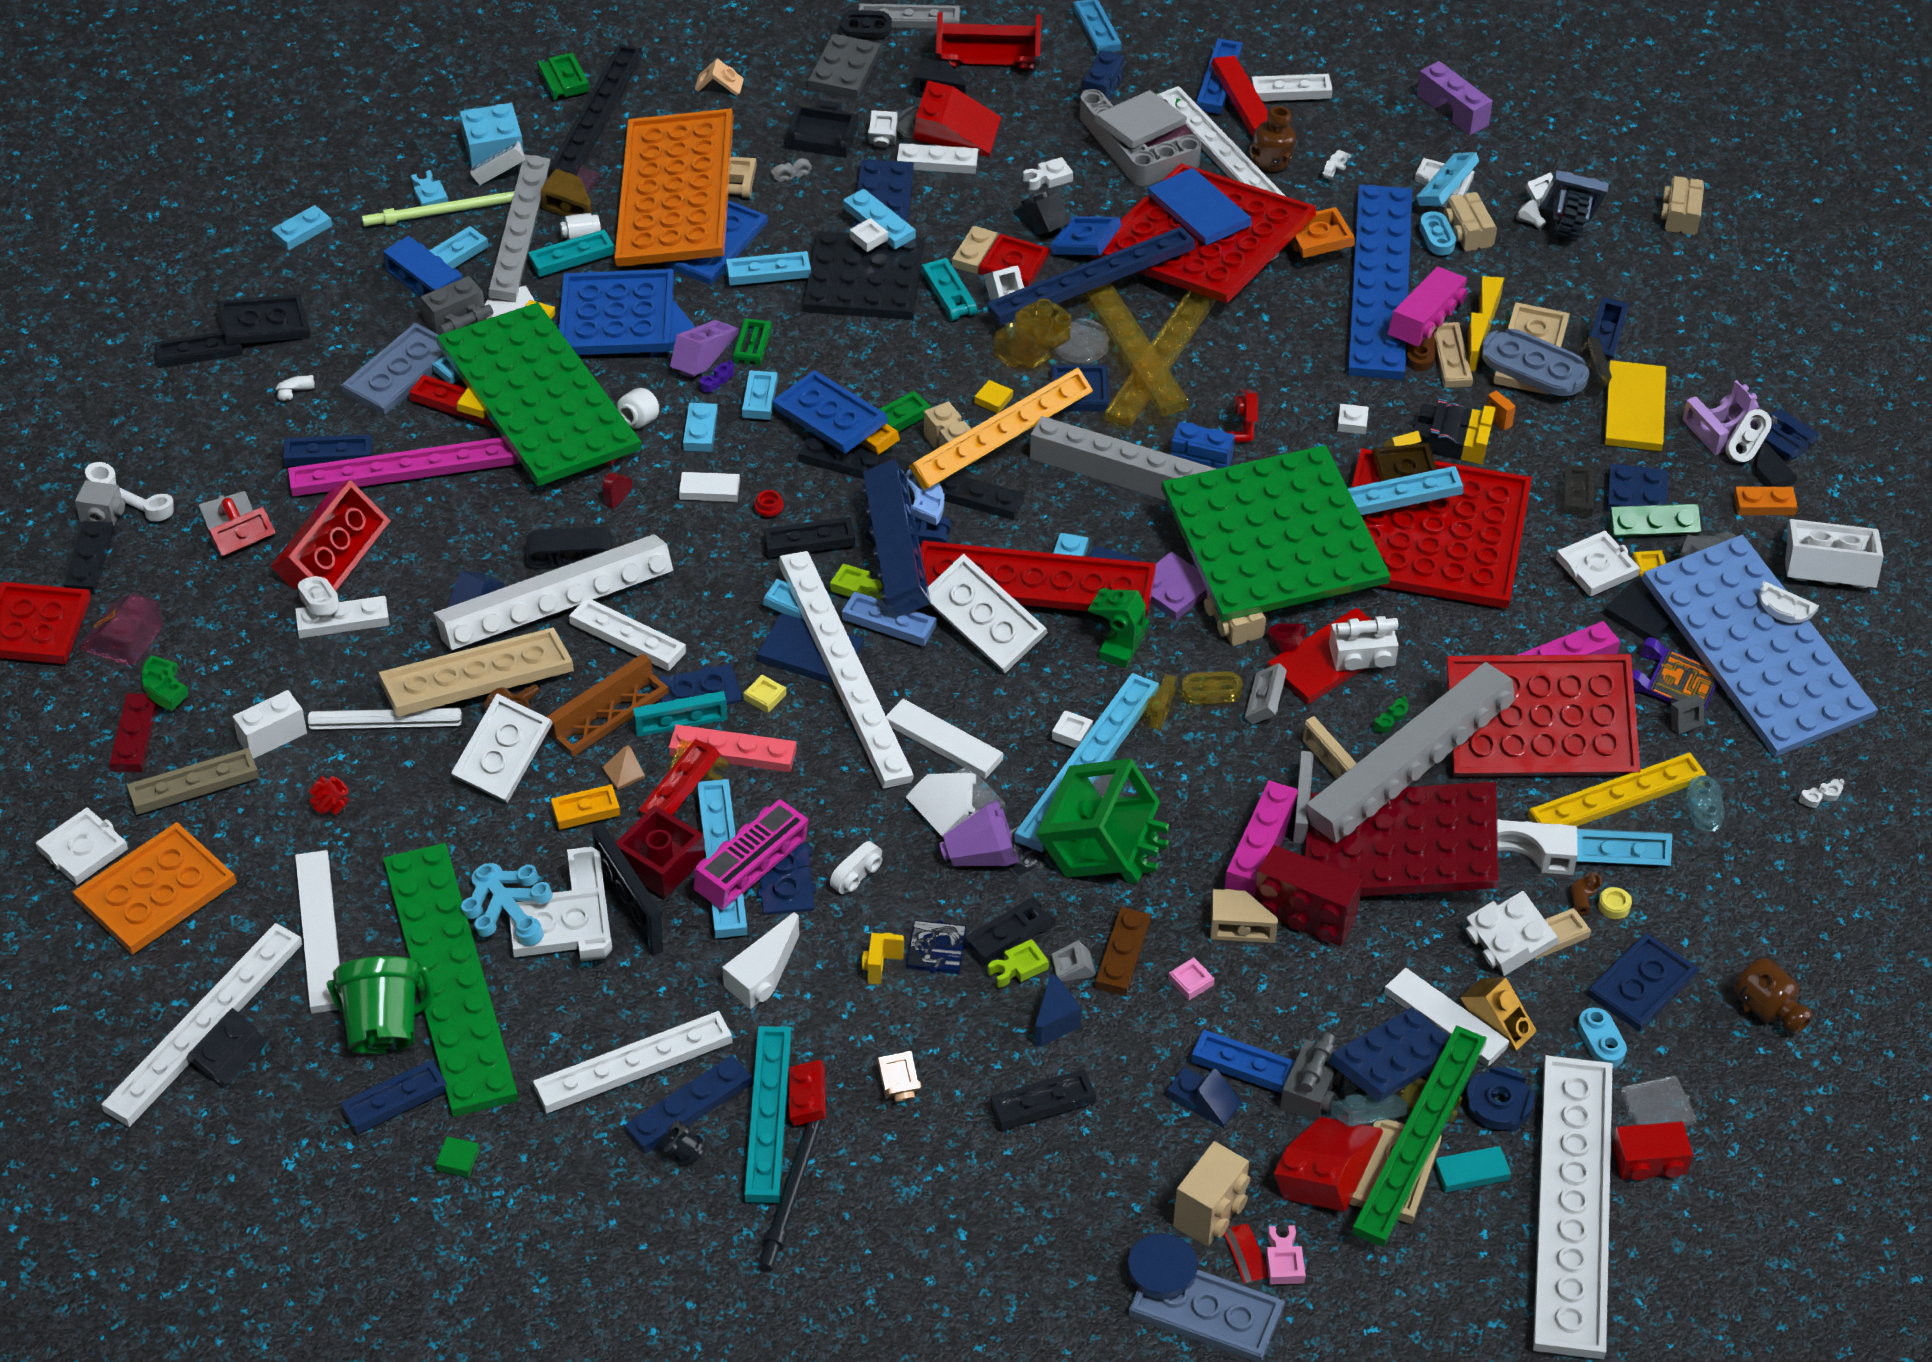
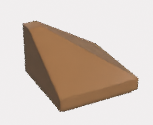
M629 745L623 747L602 767L603 772L617 791L645 778Z

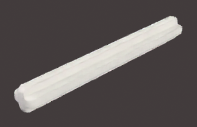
M432 708L397 717L394 709L311 711L308 715V725L312 730L460 726L462 723V712L459 708Z

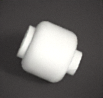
M636 388L619 399L617 409L632 429H640L657 418L659 404L652 392L645 388Z

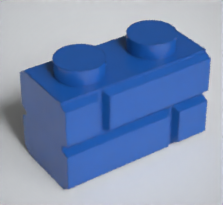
M1179 422L1172 439L1171 455L1216 469L1228 467L1233 458L1235 434L1226 433L1220 429L1213 430L1200 427L1194 423Z

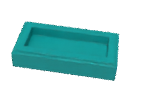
M1501 1146L1435 1159L1434 1165L1445 1193L1509 1181L1511 1177V1172Z

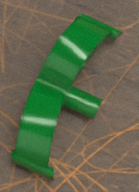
M1406 696L1397 698L1394 704L1389 706L1387 713H1382L1379 718H1375L1373 723L1374 731L1381 733L1391 732L1394 721L1405 719L1408 710Z

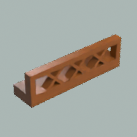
M643 653L548 715L547 718L551 719L553 723L549 729L550 737L568 754L574 757L634 717L633 708L652 705L669 694L668 686L653 674L651 659ZM649 683L656 689L650 694L639 693V690ZM620 702H632V705L626 710L615 709V706ZM596 718H608L607 722L601 726L591 725V721ZM572 734H584L583 738L574 744H571L566 739Z

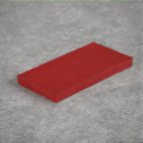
M1356 607L1302 640L1296 649L1283 652L1268 661L1267 668L1280 663L1287 670L1284 684L1308 705L1365 669L1336 671L1329 647L1331 625L1345 623L1348 619L1358 618L1359 621L1371 619Z

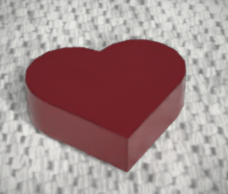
M611 472L605 477L602 484L605 506L614 509L627 497L632 488L631 478L615 472Z
M1281 623L1273 625L1268 630L1270 642L1276 645L1278 650L1284 652L1292 651L1302 642L1306 635L1305 624Z

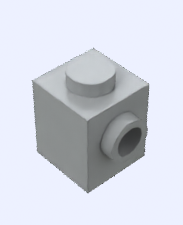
M85 480L75 500L81 522H112L114 526L118 516L122 515L125 509V500L121 497L119 485Z

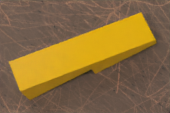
M1482 276L1479 293V313H1471L1468 330V361L1471 371L1474 372L1481 356L1483 341L1489 333L1501 299L1504 282L1502 277Z

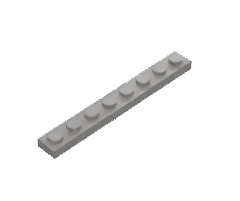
M524 154L525 161L522 162L489 287V298L516 302L541 204V188L547 181L551 160L536 155Z

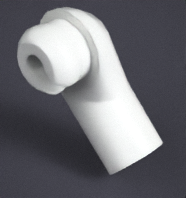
M296 376L278 383L276 386L278 399L280 401H288L293 398L292 391L315 389L314 376Z

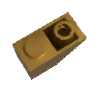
M1506 977L1480 978L1460 997L1469 1013L1509 1040L1508 1048L1512 1051H1517L1537 1032Z

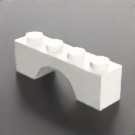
M1498 819V851L1510 850L1528 856L1537 864L1541 873L1573 875L1578 856L1577 826Z

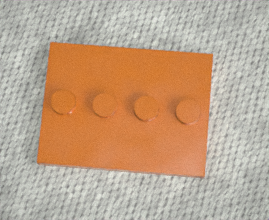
M176 822L72 893L75 901L133 955L232 887L237 881L233 872Z

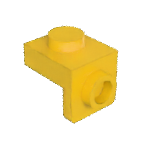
M871 933L869 951H863L862 970H868V984L881 985L884 959H903V935Z

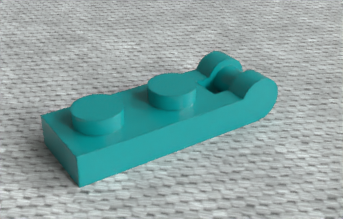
M947 258L922 265V274L945 309L950 322L959 320V317L963 315L969 317L977 314V306L974 299Z

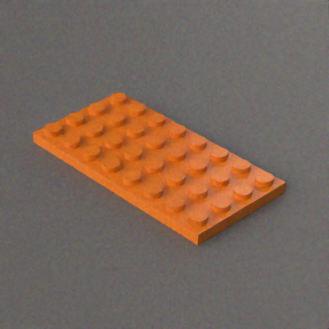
M732 108L628 119L615 250L617 267L724 256L734 119Z

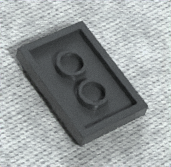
M832 34L808 80V88L858 98L881 53V43Z

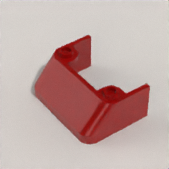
M937 12V60L947 61L953 68H957V64L1019 66L1020 70H1034L1035 66L1040 65L1041 15H1036V26L944 23L943 12Z

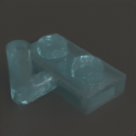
M1345 1075L1344 1100L1332 1102L1331 1114L1349 1127L1407 1115V1102L1395 1095V1093L1378 1103L1370 1095L1362 1096L1357 1092V1085Z

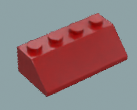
M349 479L331 489L270 567L290 587L297 590L299 582L303 579L319 576L326 578L336 591L391 520Z

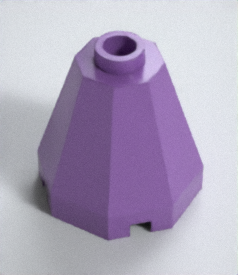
M999 799L985 803L943 834L944 841L940 842L939 845L945 861L951 860L953 866H1007L1019 862L1017 852L1013 853L1012 834L1003 808L1000 809L1001 803Z

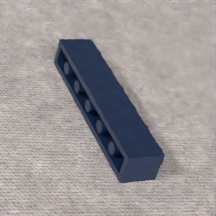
M893 459L864 471L865 484L862 485V490L869 502V505L866 506V511L873 524L869 529L877 546L873 548L876 560L880 564V569L877 570V573L884 586V590L881 591L882 599L888 608L892 607L899 617L931 604L907 476L897 461Z

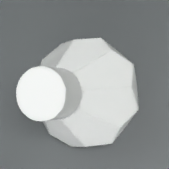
M1535 200L1522 205L1516 216L1517 220L1534 224L1538 229H1541L1546 224V221L1540 216Z

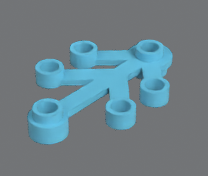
M494 863L479 866L471 878L473 885L476 887L473 895L465 899L461 904L462 911L468 919L477 918L475 927L478 934L483 937L492 935L497 929L496 922L502 908H504L516 924L515 932L522 945L532 946L540 942L544 936V931L539 920L532 916H527L516 901H535L538 904L547 903L553 896L549 884L546 882L535 884L539 876L533 865H524L518 871H502L501 867ZM502 883H521L523 886H534L532 888H505ZM487 893H492L493 897L485 915L480 916L483 912L482 903Z

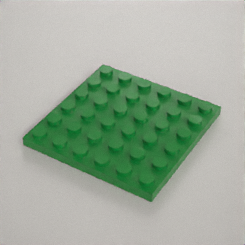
M1326 445L1162 481L1161 490L1221 622L1390 582L1391 575Z

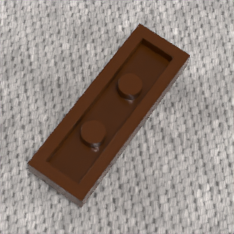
M1124 907L1120 908L1095 981V989L1127 996L1151 924L1152 914Z

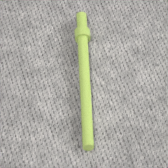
M515 191L401 210H394V208L384 209L383 213L362 216L363 225L365 227L385 223L388 226L397 224V221L512 203Z

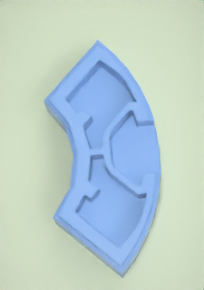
M909 469L905 475L907 476L909 492L914 498L912 505L914 516L937 526L944 511L943 490L940 484L937 483L924 491L911 469Z

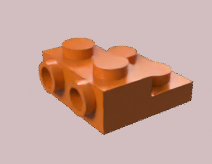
M1337 207L1317 211L1316 216L1289 243L1294 252L1299 251L1302 257L1306 258L1355 246V237Z

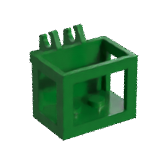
M1132 758L1069 766L1036 835L1066 878L1120 872L1129 884L1138 883L1142 873L1157 871L1158 863L1147 861L1146 856L1151 855L1156 858L1160 849L1167 848L1169 841L1160 839L1156 831L1167 834L1169 824L1153 819L1160 801ZM1114 774L1103 798H1101L1088 777ZM1128 777L1139 795L1118 798Z

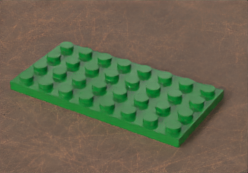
M539 302L437 336V345L465 385L469 387L482 405L489 419L537 486L641 450V440Z

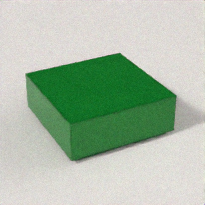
M447 1136L435 1164L436 1171L469 1178L480 1152L479 1143Z

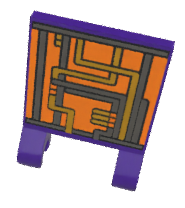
M1647 638L1641 651V656L1648 660H1660L1651 680L1641 671L1632 670L1634 692H1645L1671 703V697L1679 694L1689 697L1698 694L1704 699L1705 711L1718 683L1707 666L1665 648L1655 638Z

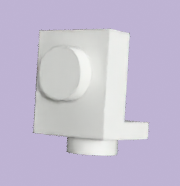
M871 111L870 128L868 129L869 144H874L877 147L895 145L898 112Z

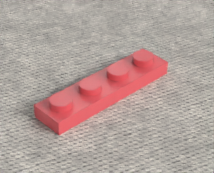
M677 724L675 725L669 745V755L681 757L691 743L698 739L714 746L721 755L715 762L791 772L797 750L796 741Z

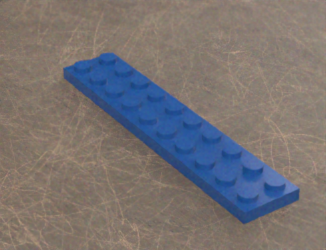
M1359 184L1348 365L1349 376L1404 380L1406 342L1388 335L1393 311L1408 297L1412 189Z

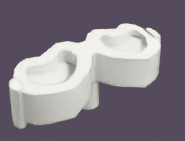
M1337 150L1324 167V178L1333 180L1336 168L1344 171L1346 167L1344 164L1351 157V154Z
M1833 779L1828 784L1822 783L1819 789L1803 790L1799 802L1805 806L1816 808L1821 799L1836 801L1842 792L1844 780Z

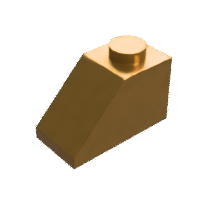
M555 169L541 188L542 208L562 216L591 213L592 215L591 201L580 177Z

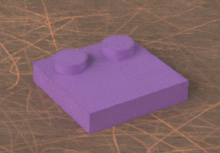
M1171 551L1156 563V576L1151 604L1176 621L1207 596L1208 591L1198 569Z

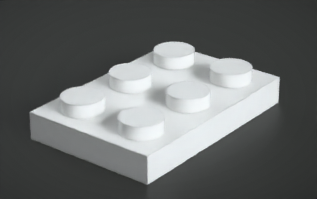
M496 694L451 772L452 776L508 803L553 724L551 719L502 695Z

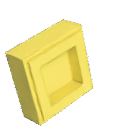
M761 675L743 693L744 700L769 713L786 696V687Z

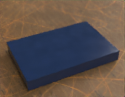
M781 613L757 653V661L835 685L805 620ZM847 633L858 656L864 646V638Z
M1646 932L1588 989L1587 996L1638 1032H1641L1698 975L1699 968Z

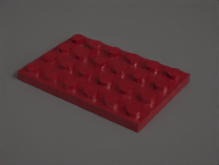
M1496 781L1406 787L1396 798L1388 801L1378 809L1375 815L1368 817L1351 834L1346 835L1337 843L1311 826L1308 820L1305 857L1363 880L1360 896L1499 889ZM1320 792L1311 793L1310 800L1313 799Z

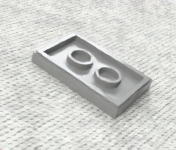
M1149 90L1097 113L1094 122L1133 149L1185 125L1187 116Z

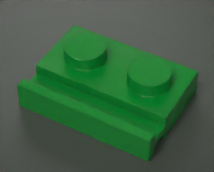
M573 52L548 58L547 62L537 61L538 70L554 100L559 95L564 94L567 97L590 91L589 82Z

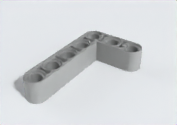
M1089 89L1081 94V121L1135 185L1146 186L1162 181L1180 163L1198 168L1200 164L1201 140L1197 136L1184 135L1147 147L1144 143L1131 149L1094 122L1097 113L1113 107L1105 95L1096 89Z

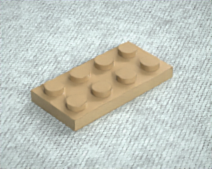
M1515 302L1508 329L1520 330L1562 347L1570 313ZM1498 371L1495 373L1494 384L1549 395L1545 391Z

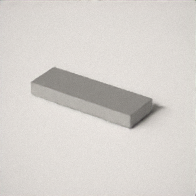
M1301 751L1293 843L1304 844V841L1306 842L1309 820L1306 803L1310 801L1314 755L1309 751Z

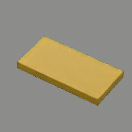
M1610 360L1608 368L1605 445L1662 452L1666 366Z

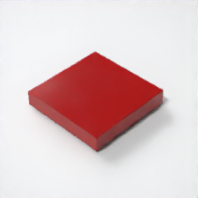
M999 234L978 266V274L984 275L1018 265L1025 288L1032 284L1048 259L1050 248Z

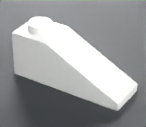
M795 912L723 966L724 987L750 1009L759 1002L766 1001L775 991L799 937V915Z

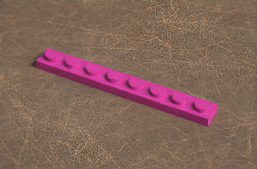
M501 437L291 467L288 470L292 496L331 491V489L349 479L357 487L520 464L521 462L504 438Z

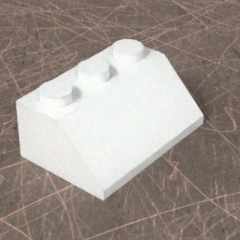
M1789 519L1785 560L1787 577H1792L1797 581L1817 580L1829 585L1842 583L1851 584L1857 588H1877L1884 557L1878 529Z

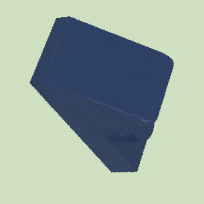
M1606 297L1601 298L1587 352L1610 358L1615 357L1620 336L1623 335L1629 303Z
M1184 1067L1167 1089V1098L1222 1128L1227 1125L1241 1106V1100L1215 1068L1207 1078H1204Z

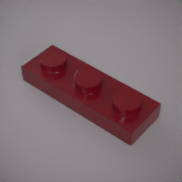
M126 694L109 763L111 772H143L158 709V704L152 701L147 694Z

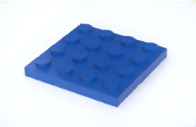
M673 269L564 273L559 331L577 355L669 352L671 349L674 293Z

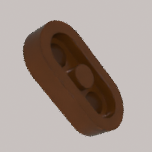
M1434 332L1429 339L1426 338L1419 346L1406 342L1407 365L1415 371L1431 369L1435 360Z

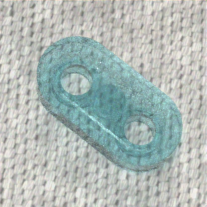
M1709 776L1694 777L1690 781L1687 790L1692 823L1702 831H1716L1722 826L1725 816L1720 785Z

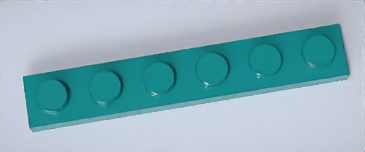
M758 1026L745 1202L780 1203L792 1037L791 1027Z

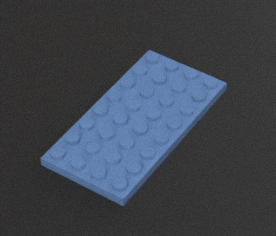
M1743 534L1644 572L1642 581L1774 758L1876 716L1877 707L1809 619L1801 623H1787L1777 620L1762 607L1759 593L1763 581L1783 590L1785 588Z

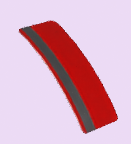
M1249 1224L1227 1228L1224 1235L1237 1263L1242 1281L1248 1283L1268 1278L1266 1264Z

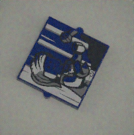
M914 920L907 969L930 971L931 974L940 972L960 975L967 926L946 924L941 920L938 922Z

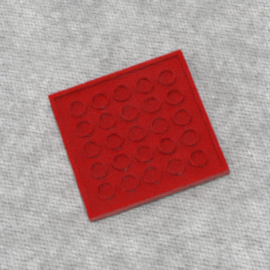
M1180 163L1162 181L1194 168L1251 217L1252 225L1209 245H1204L1147 194L1120 220L1122 226L1100 255H1091V257L1095 259L1102 258L1182 226L1195 240V249L1136 273L1228 303L1316 216V206Z
M1360 448L1352 487L1379 482L1371 456L1372 450ZM1435 461L1437 470L1456 466L1463 484V494L1361 515L1391 575L1390 582L1379 585L1380 587L1509 609L1532 477Z

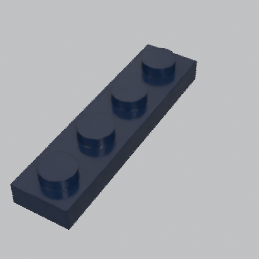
M731 1055L624 1125L625 1133L646 1154L658 1146L659 1140L665 1136L674 1121L679 1120L683 1125L689 1126L753 1084L752 1075Z

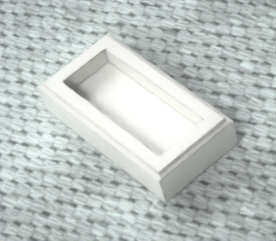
M682 472L679 498L680 500L737 502L740 474Z

